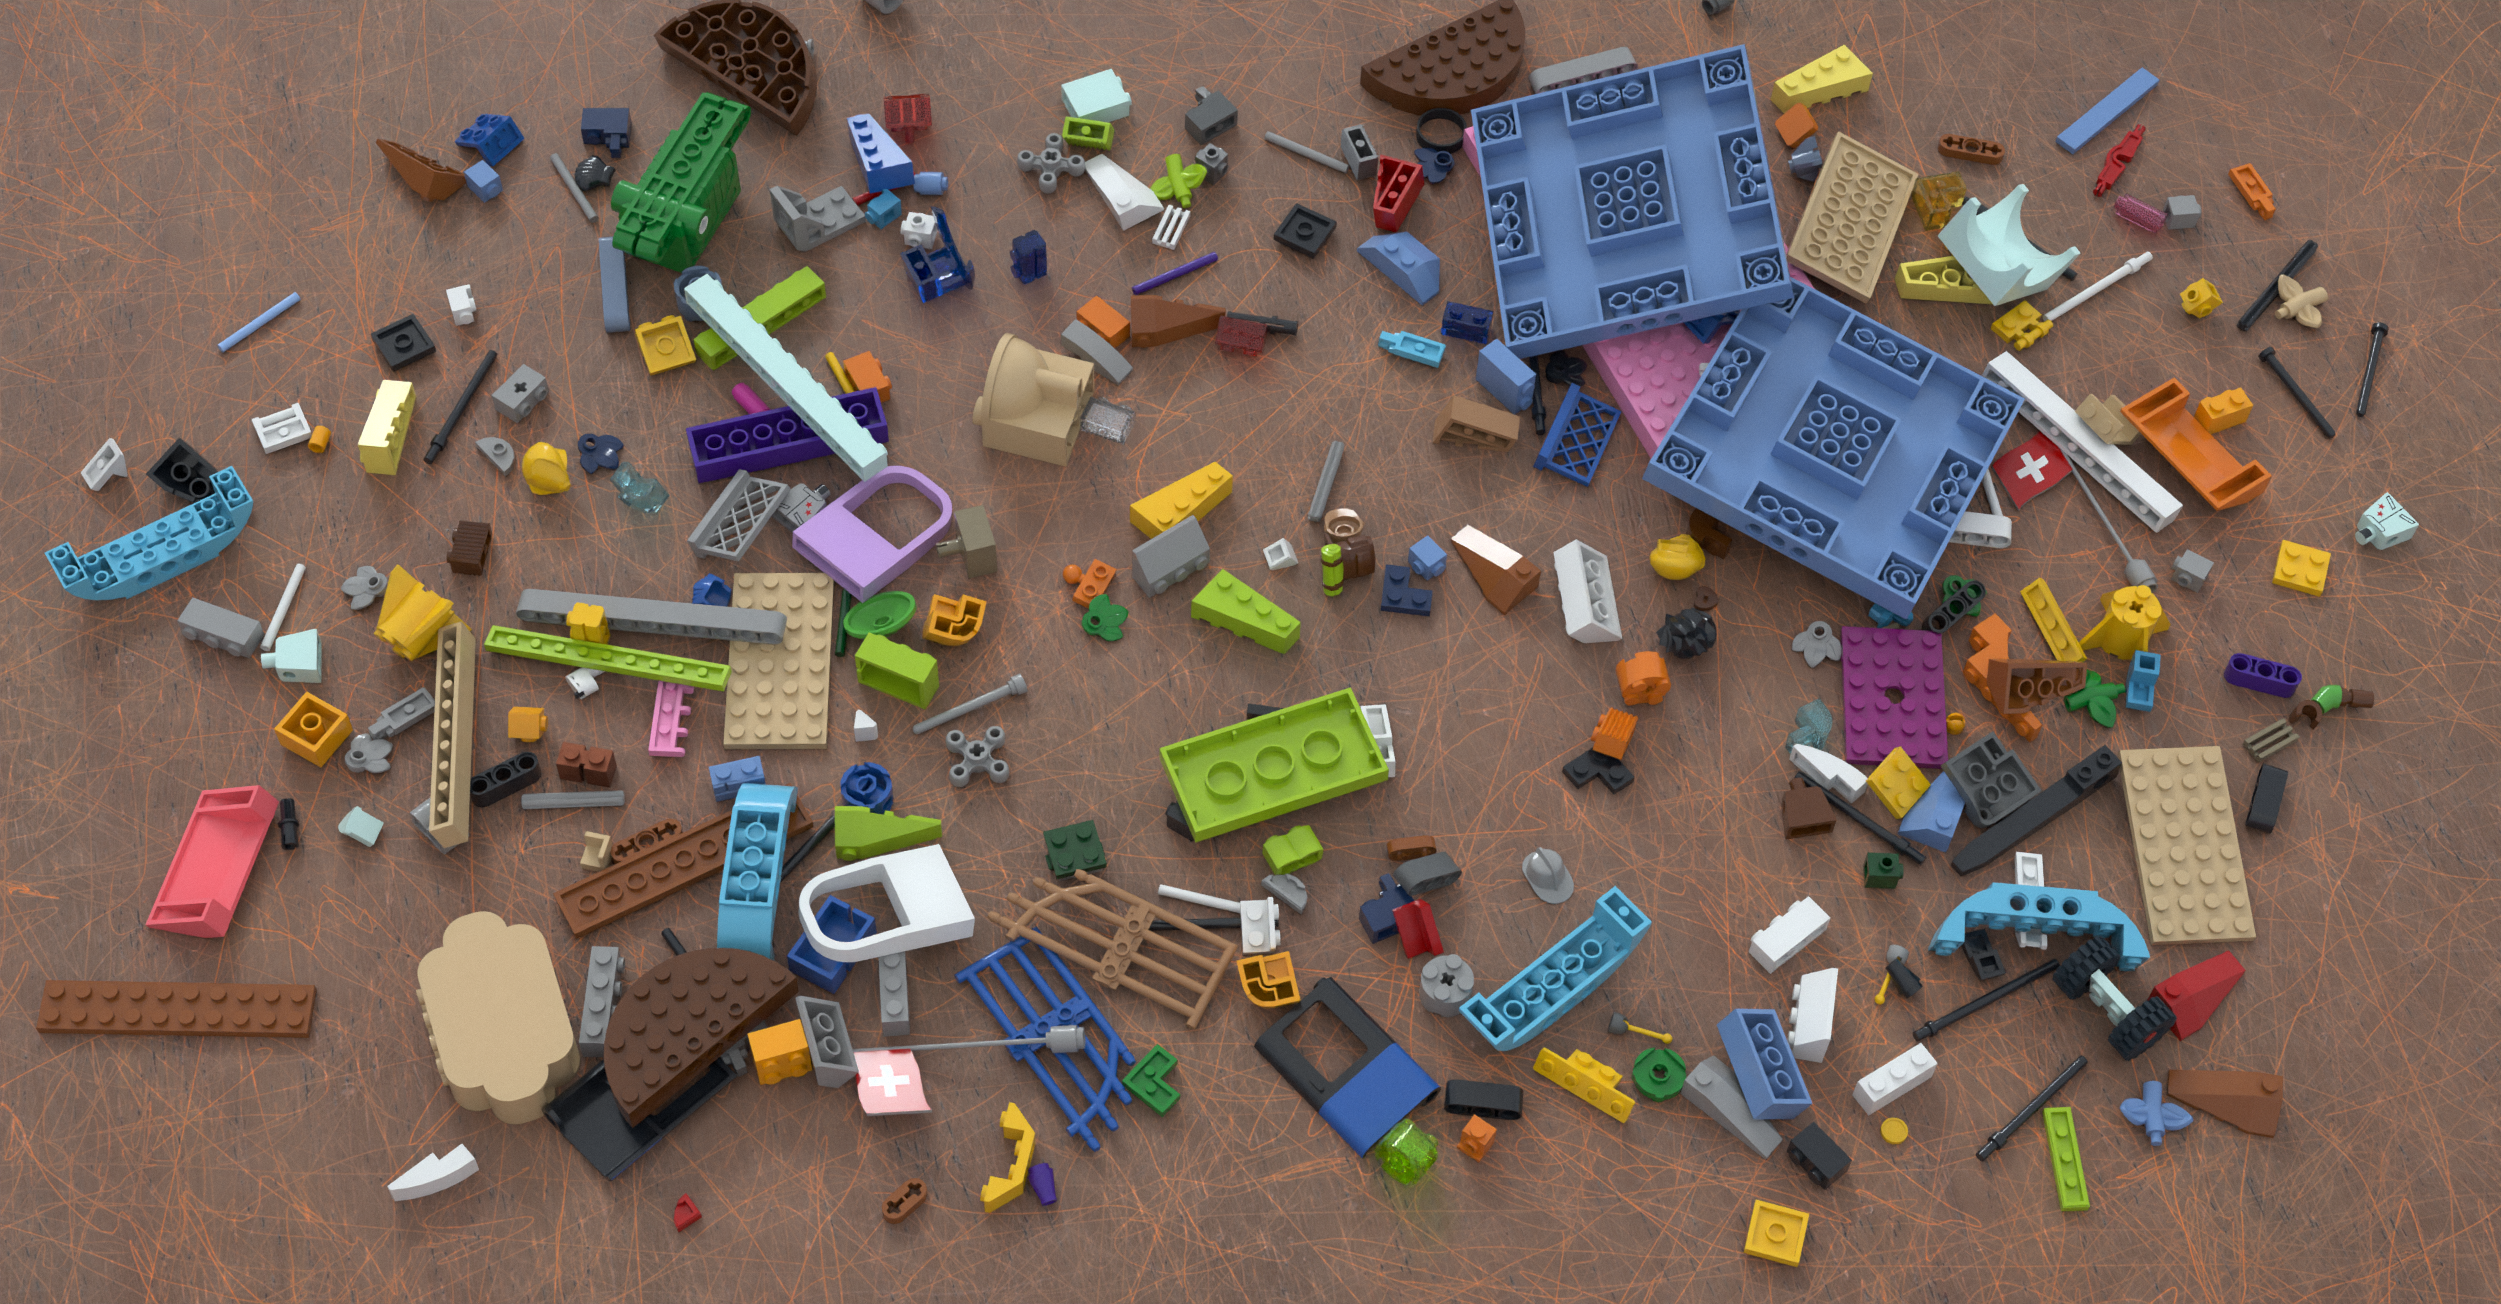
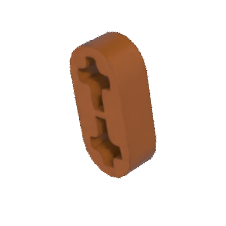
M1429 835L1397 838L1389 841L1386 845L1388 857L1393 861L1418 859L1437 852L1435 839Z
M911 1178L884 1200L882 1213L885 1221L891 1224H898L927 1199V1187L924 1181L918 1178ZM920 1188V1195L913 1194L910 1196V1189L917 1190ZM892 1206L896 1208L899 1206L900 1213L896 1214L895 1212H892L891 1214H889V1207Z

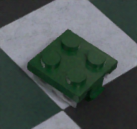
M1093 820L1043 832L1048 848V855H1045L1049 870L1054 871L1056 880L1063 881L1075 878L1074 874L1077 869L1091 874L1102 871V868L1107 867L1103 846L1099 840Z

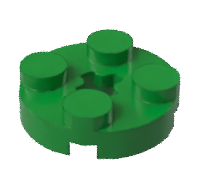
M1649 1048L1643 1051L1635 1060L1632 1080L1636 1088L1643 1095L1659 1103L1666 1099H1671L1681 1092L1684 1080L1686 1079V1066L1683 1059L1670 1049L1655 1050L1656 1048ZM1653 1070H1664V1078H1656Z

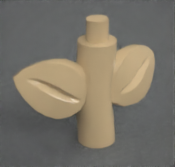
M2284 274L2280 275L2278 291L2285 303L2281 304L2280 309L2275 311V316L2278 319L2283 317L2290 319L2295 316L2300 324L2319 328L2322 324V316L2314 306L2328 300L2326 290L2323 287H2318L2303 292L2302 287L2297 281Z

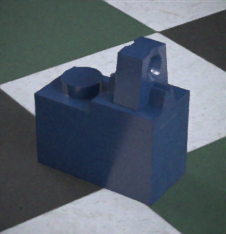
M583 108L581 122L583 143L592 145L606 144V148H610L611 158H621L622 148L630 147L632 122L629 108Z
M1389 873L1379 877V886L1382 890L1379 892L1380 899L1368 900L1360 906L1359 920L1372 944L1399 934L1392 910L1414 901L1413 897L1409 896L1400 884H1395Z

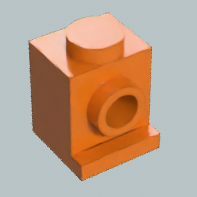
M1474 1114L1462 1130L1461 1140L1457 1148L1477 1162H1480L1494 1144L1497 1129Z

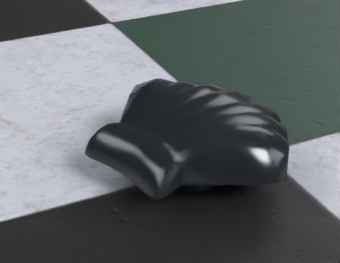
M592 155L578 164L575 171V181L583 191H588L601 185L610 186L611 178L616 169L612 166H607L598 156Z

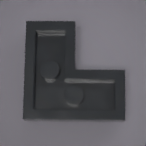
M1593 748L1563 766L1562 772L1577 789L1598 777L1613 795L1633 783L1635 778L1619 759L1593 751Z

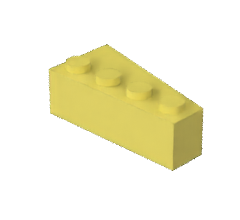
M1843 45L1777 80L1774 83L1771 101L1784 114L1797 103H1802L1807 108L1817 102L1824 104L1830 102L1835 97L1842 96V98L1851 96L1853 92H1867L1873 73Z

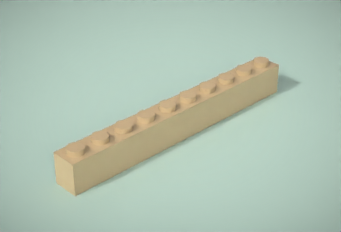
M462 622L438 629L429 832L444 848L468 842L476 639Z

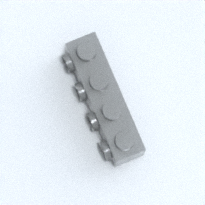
M592 946L579 1038L583 1057L604 1058L606 1030L617 1006L618 997L622 995L620 976L625 971V957H621L619 947Z

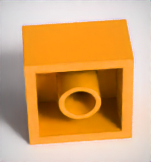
M306 692L274 730L280 745L321 768L350 735L353 728L348 714Z
M800 1019L747 1034L760 1085L775 1084L781 1079L791 1076L800 1077L808 1071H812L809 1047Z

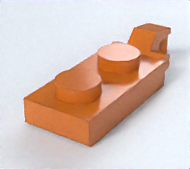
M2249 163L2230 169L2229 177L2252 209L2258 210L2259 215L2264 220L2273 218L2274 211L2276 210L2273 206V194L2252 164Z

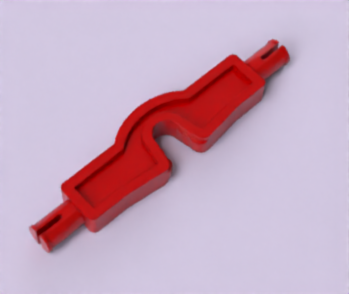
M2138 124L2133 132L2128 131L2120 145L2114 146L2108 152L2104 162V169L2096 181L2098 185L2093 190L2095 196L2098 193L2097 197H2101L2105 189L2110 190L2124 173L2126 166L2119 160L2127 163L2131 162L2143 139L2141 135L2146 130L2144 125L2141 127L2142 124Z

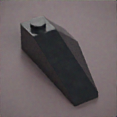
M178 438L146 475L164 491L196 503L215 494L209 476L220 471L186 441Z

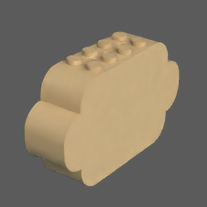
M480 911L459 917L445 930L443 947L434 949L425 955L419 964L417 972L421 989L416 990L419 1003L422 1006V1014L429 1031V1039L436 1056L435 1060L439 1074L441 1075L444 1087L450 1086L454 1099L465 1109L483 1111L492 1108L495 1116L508 1124H523L544 1116L542 1108L556 1098L555 1088L571 1081L577 1074L581 1062L545 939L542 933L535 927L526 924L507 927L502 918L491 912Z

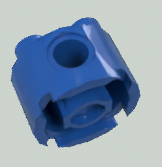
M864 762V765L857 766L856 764L851 766L843 774L840 781L843 806L868 807L871 813L884 815L885 810L890 811L894 800L892 781L888 771L881 765Z

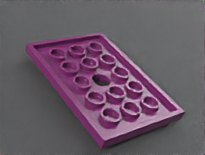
M1842 626L1840 634L1845 762L1856 765L1879 766L1894 748L1901 747L1917 768L1942 769L1941 765L1948 761L1942 634L1925 630ZM1890 688L1898 689L1902 692L1904 699L1897 704L1891 703L1890 699L1885 697V691Z

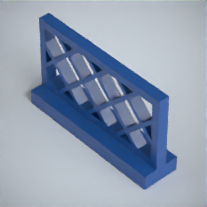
M1571 383L1533 467L1541 471L1543 467H1546L1588 487L1622 411L1579 392L1580 386ZM1581 401L1588 404L1591 410L1581 412L1578 402ZM1605 412L1613 416V419L1603 423L1599 414ZM1594 415L1597 425L1588 427L1585 417ZM1579 419L1583 428L1573 430L1570 421ZM1600 429L1604 439L1595 441L1591 431ZM1586 433L1589 442L1580 445L1576 435ZM1571 437L1575 446L1565 448L1562 439ZM1592 447L1596 457L1587 459L1583 449ZM1577 451L1581 460L1572 463L1568 453ZM1563 455L1566 464L1559 465L1552 462L1553 457ZM1584 465L1588 472L1587 477L1578 474L1575 467Z

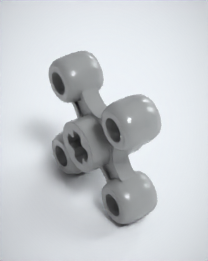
M1051 133L1046 137V149L1042 151L1041 155L1037 156L1029 150H1023L1017 156V166L1020 170L1024 172H1029L1033 168L1041 170L1039 188L1046 194L1053 193L1056 190V177L1062 171H1067L1075 177L1081 176L1085 171V160L1080 155H1073L1070 158H1063L1061 156L1063 138L1057 133Z
M992 726L988 728L983 741L975 740L968 742L965 735L959 730H952L946 735L945 743L947 749L952 753H960L964 756L963 762L954 765L949 771V779L953 786L964 787L967 785L972 772L980 773L986 771L995 783H1003L1008 779V764L1003 760H994L991 757V752L994 749L1001 748L1005 743V732L1001 727Z

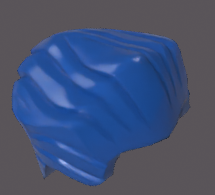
M709 573L694 584L692 604L727 607L731 599V589L724 585L725 580Z

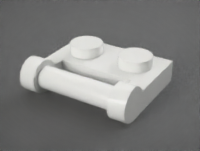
M299 403L292 404L291 408L260 419L259 417L251 419L266 454L311 438V430Z

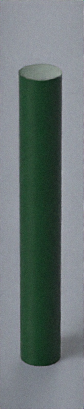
M846 589L842 590L835 648V656L844 657L846 650L847 632L843 622L846 614L850 611L852 596Z

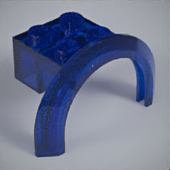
M931 206L932 214L945 247L927 254L922 244L900 253L905 272L922 303L964 285L969 290H972L976 278L971 259L968 260L966 266L955 245L944 211L934 206Z

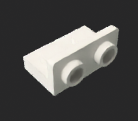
M1268 897L1267 900L1240 901L1243 955L1274 953L1276 946H1280V930H1275L1274 921L1279 920L1278 904H1273V897Z

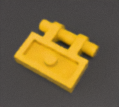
M2024 300L1992 323L1991 330L2007 344L2015 339L2017 342L2014 343V347L2020 351L2033 345L2034 340L2038 337L2042 338L2048 334L2049 329L2053 327V323L2049 319L2044 322H2038L2042 314ZM2028 328L2031 330L2029 333H2024Z

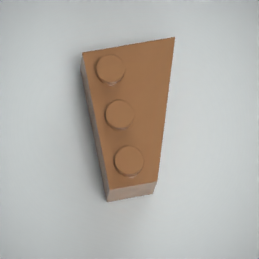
M1453 395L1435 420L1432 443L1440 444V440L1455 442V446L1463 447V443L1477 444L1478 449L1508 452L1518 440L1520 416Z

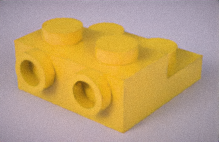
M666 316L661 319V322L654 324L646 322L639 325L638 329H635V336L650 376L696 362V357L681 316Z

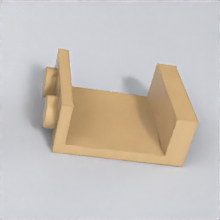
M2089 394L2075 410L2106 444L2132 445L2141 435L2120 412L2121 408L2125 407V405L2116 395H2110L2102 404L2093 394Z

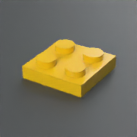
M2282 540L2272 583L2320 597L2323 592L2331 553Z
M1901 747L1894 748L1866 780L1867 784L1895 819L1903 818L1931 786Z
M1755 1200L1743 1253L1798 1267L1809 1213Z

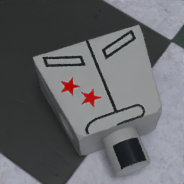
M800 483L788 492L772 517L793 533L794 530L827 507L825 499L831 493L823 484H820L812 491L805 484Z

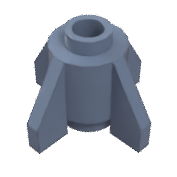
M1815 136L1806 138L1791 154L1792 160H1788L1791 174L1796 173L1797 177L1814 182L1819 171H1821L1818 168L1823 166L1819 149L1812 150L1818 148Z

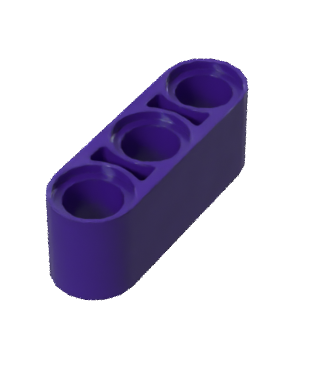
M2237 653L2231 656L2224 671V678L2232 685L2282 698H2289L2294 695L2302 680V674L2293 666Z

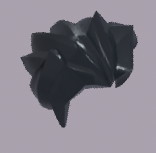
M1693 607L1681 610L1675 616L1666 614L1665 625L1656 632L1660 639L1659 645L1666 647V653L1672 652L1681 659H1690L1693 656H1700L1702 652H1708V649L1714 646L1717 636L1716 626L1712 617L1706 612Z

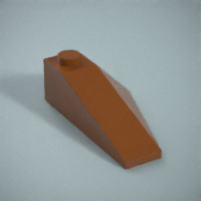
M376 140V144L410 188L421 194L420 198L429 202H433L434 199L445 200L466 184L465 175L450 166L445 168L436 164L437 160L418 155L417 151L395 141Z
M1131 295L1132 347H1156L1224 327L1226 309L1201 303L1194 306L1186 305L1183 300L1176 299L1174 302L1164 301L1162 296Z
M1469 525L1451 538V543L1464 564H1467L1472 572L1475 582H1478L1483 590L1485 599L1503 615H1506L1538 588L1541 570L1523 555Z
M1989 659L1987 686L2000 713H2026L2032 707L2049 703V700L2058 696L2064 697L2085 688L2088 663L2029 659Z
M2169 1069L2167 1096L2196 1110L2202 1109L2215 1115L2214 1118L2221 1122L2225 1120L2236 1125L2238 1130L2246 1134L2274 1138L2283 1101V1076L2248 1071Z

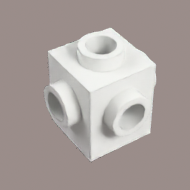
M909 212L907 220H903L901 225V234L904 235L905 245L932 249L937 235V217Z

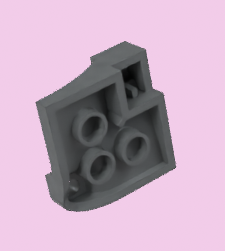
M1994 731L1941 765V768L1965 801V813L1978 828L1989 827L2042 791L2015 751L2012 749L2007 752Z

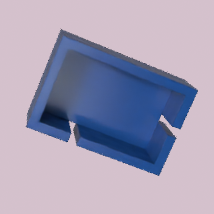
M832 895L827 898L815 915V920L821 932L835 941L853 942L876 935L877 933L874 917L856 908L853 909L851 914L850 905ZM805 931L787 955L789 971L832 994H835L847 977L846 970L850 972L856 962H839L824 957L811 946Z

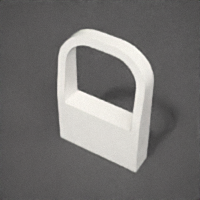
M939 844L870 858L822 873L806 884L799 899V919L811 946L824 957L839 962H857L973 936L975 918ZM882 882L902 927L853 942L835 941L821 932L810 908V904L814 899L828 892Z

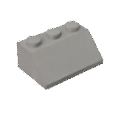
M1195 516L1188 517L1132 550V578L1149 598L1155 594L1163 593L1170 585L1183 581L1189 574L1203 569L1210 562V548Z
M797 996L795 999L798 1014L809 1047L818 1085L839 1088L859 1073L840 1004L834 1001Z

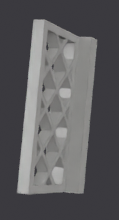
M739 469L687 540L696 557L705 559L707 555H712L739 562L791 490L788 484L750 477L747 471ZM756 486L761 487L760 490L753 492ZM778 491L776 495L770 498L767 497V494ZM763 496V501L754 505L751 504V501ZM747 503L748 507L740 510ZM766 507L763 513L757 516L754 515V512ZM750 514V519L738 522V519ZM734 521L735 525L727 528ZM753 525L750 531L744 534L741 533V530ZM737 532V537L725 540V537ZM721 539L722 543L714 546L715 543ZM740 543L735 552L728 551V548Z

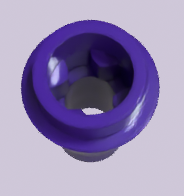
M1041 1163L1027 1170L1029 1174L1027 1179L1040 1199L1041 1205L1047 1206L1057 1202L1053 1169L1049 1167V1164Z

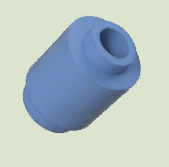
M920 172V174L914 175V192H920V195H943L944 191L948 190V177H944L943 172Z

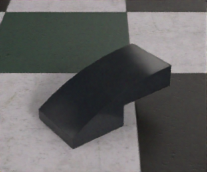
M1985 928L1965 933L1964 943L1961 947L1978 979L1984 981L2005 975L2006 972L1997 949H1992Z

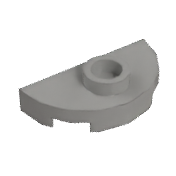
M495 437L483 438L475 442L476 447L505 477L512 471L515 454L508 442Z
M1286 873L1285 875H1269L1261 881V885L1302 915L1306 908L1307 894L1305 885L1297 877Z

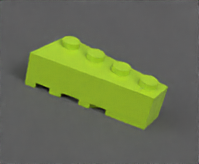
M1224 569L1191 601L1192 618L1197 620L1201 618L1209 621L1210 625L1217 628L1224 627L1234 631L1233 634L1239 637L1246 636L1254 639L1255 643L1279 653L1285 654L1300 638V621Z

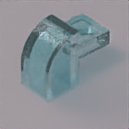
M622 462L610 478V481L620 491L617 497L629 507L642 513H658L670 496L657 479H643L630 462Z
M1819 698L1798 709L1795 722L1800 729L1789 734L1785 745L1790 754L1793 746L1796 744L1809 747L1813 745L1818 750H1821L1826 745L1832 728V716Z

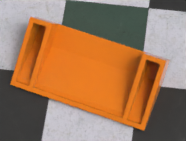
M2175 377L2121 408L2120 412L2216 511L2245 504L2264 493L2272 475L2256 459L2242 466L2184 408L2190 393Z

